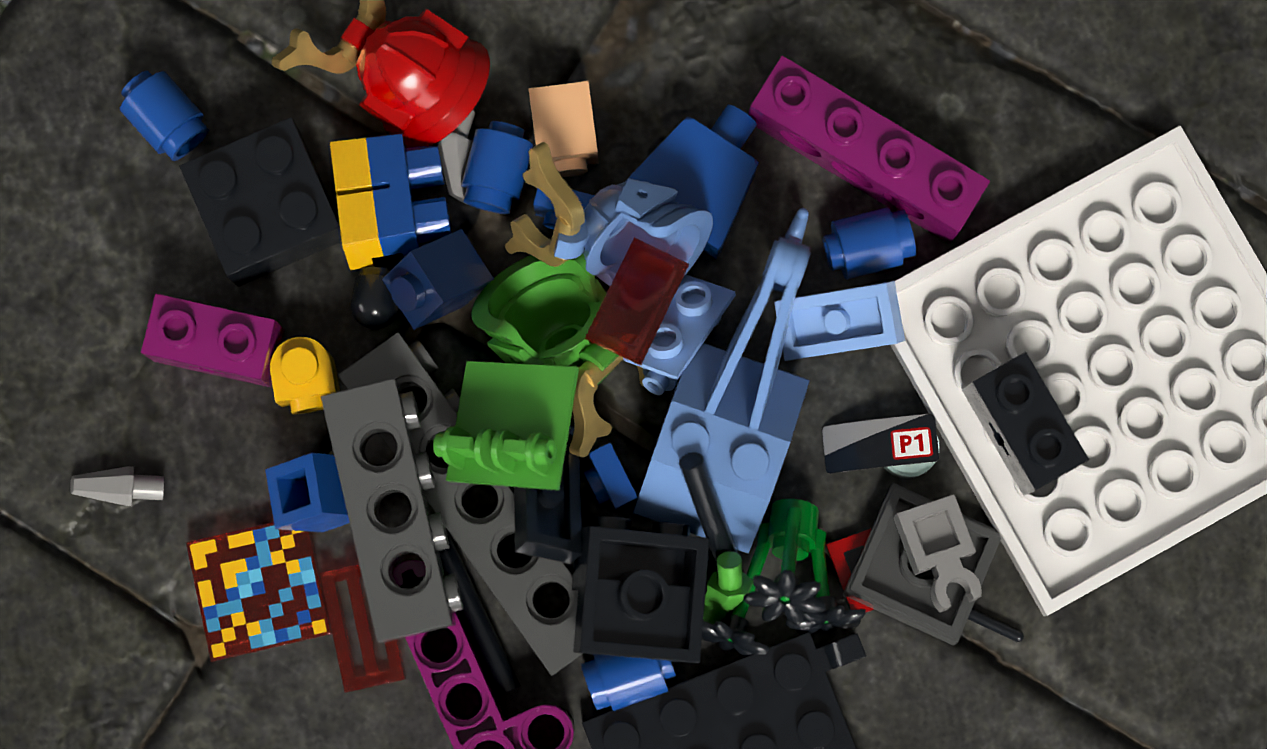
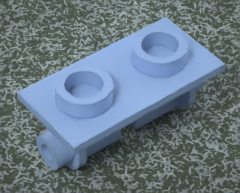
M685 275L666 295L623 357L624 361L643 368L645 377L642 383L649 392L655 395H662L664 391H670L675 388L682 372L687 368L713 328L720 322L721 316L736 296L735 291Z

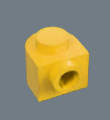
M294 337L284 341L274 351L270 361V374L275 403L281 407L290 406L292 414H305L324 410L321 396L340 392L334 359L319 342L308 337Z

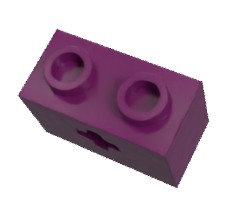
M155 294L141 354L154 362L271 387L270 361L274 351L282 344L285 329L273 319Z

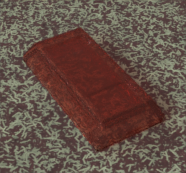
M634 237L585 339L641 366L689 263Z

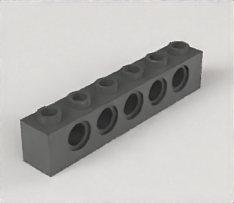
M396 333L338 374L348 389L395 378L400 384L401 390L409 387H417L424 390L427 395V405L425 410L419 415L421 427L411 429L416 454L427 451L429 460L430 448L438 432H445L448 427H455L460 397L453 388L444 394L440 392L429 376L439 368L418 339L407 345L401 335ZM380 433L396 456L397 441L395 437L389 433ZM430 460L435 488L425 490L428 503L436 513L441 512L444 524L548 672L551 676L555 675L584 654L573 653L578 591L572 590L573 577L570 574L574 568V561L569 564L533 556L528 564L520 568H510L504 565L500 559L499 549L506 537L515 534L514 493L508 486L488 485L497 492V507L487 517H472L465 509V496L471 488L483 484L446 481L448 468L436 467ZM545 584H560L569 593V607L558 618H545L535 608L534 598L536 592Z

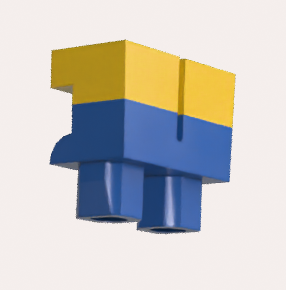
M402 134L330 142L341 240L350 270L374 266L373 258L399 253L406 256L410 251L419 248L420 243L431 242L451 234L445 197L414 201L412 189L444 185L438 146L405 148Z

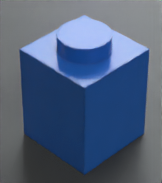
M309 453L265 469L275 529L325 532L350 523L334 455Z

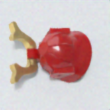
M360 0L359 15L352 20L341 36L342 40L337 47H333L327 52H321L313 44L308 32L295 28L290 33L289 46L272 59V65L283 71L298 65H311L331 73L341 74L348 72L356 66L358 77L366 92L359 105L376 119L382 121L384 130L389 135L402 134L405 148L431 146L451 134L468 117L478 103L490 72L489 54L480 42L469 39L464 33L428 9L424 10L419 17H403L394 21H385L386 5L384 0Z

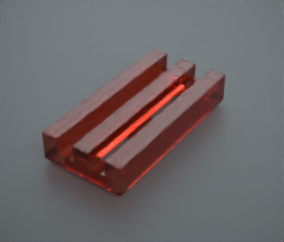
M360 565L321 572L320 575L344 692L347 693L406 680L398 639L384 642L390 670L379 673L360 582L362 577ZM347 581L366 676L358 678L356 677L337 585L338 582Z

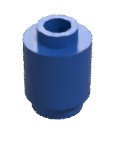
M143 71L130 80L121 92L125 100L120 106V112L158 154L166 153L172 161L179 160L190 153L203 141L209 132V129L202 122L203 113L165 71H160L153 75L149 71Z
M491 121L488 129L475 130L461 184L466 189L464 203L493 213L510 214L512 203L520 200L525 181L523 173L528 169L529 150L534 146L528 140L523 139L524 129L505 122Z
M888 207L835 220L831 222L832 234L823 236L825 254L830 269L832 271L841 269L846 280L903 265L904 258L916 255L912 227L904 209L891 212Z
M593 654V660L581 664L596 710L611 706L613 711L669 692L665 679L676 676L671 661Z

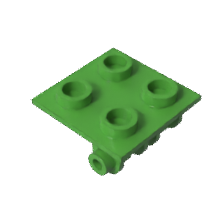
M467 361L455 427L451 426L445 432H438L433 442L435 455L443 457L444 461L448 464L446 481L559 490L579 368Z

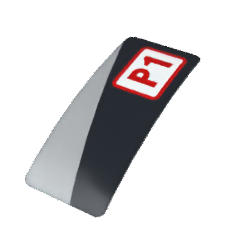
M933 414L850 422L824 426L822 429L826 472L829 474L937 462L939 460L936 422Z

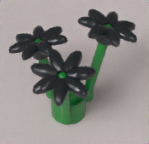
M781 499L772 503L769 523H763L759 526L757 546L746 573L753 580L749 593L744 595L743 601L733 609L732 614L727 613L725 615L723 623L715 621V624L712 625L703 621L702 640L712 643L719 642V647L724 651H731L735 648L746 657L753 654L768 653L770 647L754 641L755 635L745 632L749 623L745 619L749 605L764 607L762 618L765 621L777 619L784 611L788 618L786 625L796 629L800 634L808 632L811 634L820 628L824 633L831 634L836 631L837 627L852 629L859 626L861 619L866 614L865 609L844 611V606H837L836 597L830 596L824 552L826 531L817 528L819 517L817 506L799 499ZM770 548H772L774 556L782 559L781 574H778L774 581L761 576ZM809 552H811L815 581L799 584V579L795 576L796 561L806 559Z

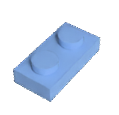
M895 281L795 297L783 346L784 360L788 361L885 346L905 341ZM781 300L774 302L776 316L778 315Z

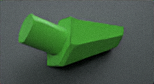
M724 552L717 558V571H713L707 584L704 622L714 625L715 621H721L727 613H730L743 601L744 595L749 593L753 585V580L742 572V558L738 553Z

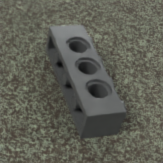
M394 378L321 396L377 643L393 641L456 625L453 612L463 610V602L456 574L444 575L439 551L449 549V542L441 512L430 514L425 490L435 488V482L427 451L416 454L411 429L421 427L413 391L402 393L400 384ZM379 433L393 435L397 441V453L394 459L384 466L370 465L365 456V448L369 439ZM403 493L409 498L412 506L409 519L399 527L391 528L385 526L379 516L381 502L390 494ZM416 553L425 563V577L417 587L403 589L394 580V564L402 555Z

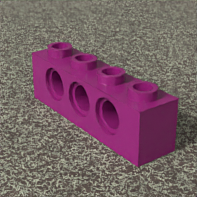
M781 56L750 106L748 115L756 121V128L892 210L904 209L910 221L948 244L958 235L990 183V180L784 56Z

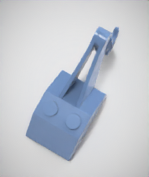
M800 208L796 212L785 238L780 237L778 241H774L762 274L763 278L727 350L703 343L687 368L682 372L633 512L658 522L690 525L689 533L706 538L679 467V460L682 456L690 452H698L704 458L737 550L748 554L772 496L810 381L804 377L778 369L796 291L799 288L811 254L809 252L810 247L801 244L809 216L806 208ZM773 289L781 293L784 292L764 364L741 355Z

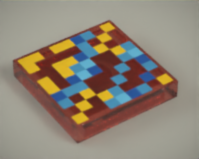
M274 522L186 542L211 662L333 634L310 531L275 529Z

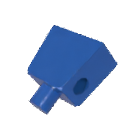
M730 104L725 107L711 130L691 117L685 118L629 176V179L673 188L678 191L675 202L693 205L697 209L710 212L713 217V227L703 251L716 259L722 251L759 164L755 158L741 150L757 126V123L747 113Z

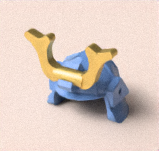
M541 142L529 150L530 169L523 173V178L526 183L540 189L551 200L555 208L557 219L552 239L550 240L536 228L530 217L524 214L511 222L513 237L505 244V248L510 254L516 252L528 253L553 267H558L584 253L586 271L596 275L617 291L622 302L629 309L640 313L661 300L688 273L709 240L713 227V217L706 210L697 209L693 205L675 202L678 191L673 188L629 178L626 182L618 185L612 184L599 190L593 198L589 199L587 207L583 210L578 197L555 167L548 144Z

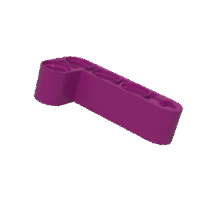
M409 560L396 566L393 569V577L396 583L405 589L409 586L407 575L411 572H414L417 577L424 579L426 574L424 561ZM458 611L453 612L456 625L447 627L457 638V651L446 662H436L426 653L424 644L429 632L405 637L453 749H475L480 742L486 740L496 741L504 749H540L532 742L529 729L532 721L537 716L544 714L553 715L558 718L564 727V739L554 749H569L575 733L573 720L567 711L557 705L543 704L535 706L507 720L505 719ZM460 683L472 684L481 693L482 707L473 718H460L450 708V693Z

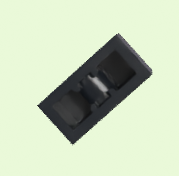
M1027 352L999 366L962 389L1023 496L1042 488L1089 461L1087 454Z

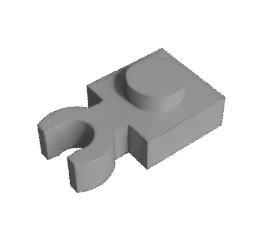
M954 494L897 513L893 517L914 575L929 570L932 571L935 580L932 583L930 595L933 605L939 612H943L951 607L950 599L946 593L948 583L955 582L962 585L969 602L981 597L982 589L979 579L972 571L963 568L961 559L972 556L976 553Z

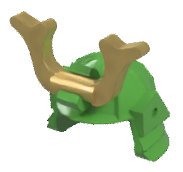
M584 253L558 267L547 265L530 255L503 270L480 292L472 307V320L477 327L492 337L487 344L505 363L579 368L572 409L574 415V434L569 451L573 455L586 457L596 439L607 436L612 431L611 424L604 421L595 409L593 403L594 393L598 388V384L623 360L624 355L637 336L615 333L610 335L608 340L604 339L607 324L603 307L611 300L598 279H595V275L586 271ZM637 366L639 371L640 384L644 386L642 383V380L645 377L643 374V368Z

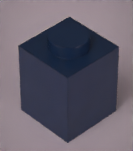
M462 229L410 251L382 278L383 283L391 293L394 303L401 309L414 330L464 307L494 280Z

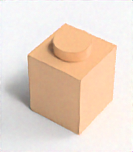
M589 81L528 88L536 145L541 142L548 144L553 162L561 177L584 174L588 171L587 165L598 164V149Z

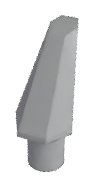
M473 110L451 134L435 143L439 148L442 170L449 195L463 202L466 189L461 184L473 142L467 139L475 116V111Z
M131 466L74 475L70 482V492L73 495L124 506H131L132 499L163 500L164 476L134 475V467Z

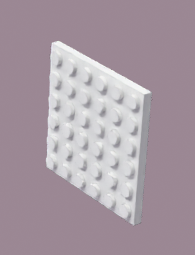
M1181 126L1176 127L895 281L905 341L891 344V347L928 413L934 415L937 429L990 523L999 533L1003 546L1043 616L1052 614L1267 494V273ZM1027 352L1087 454L1089 461L1042 488L1023 496L962 389L999 366Z

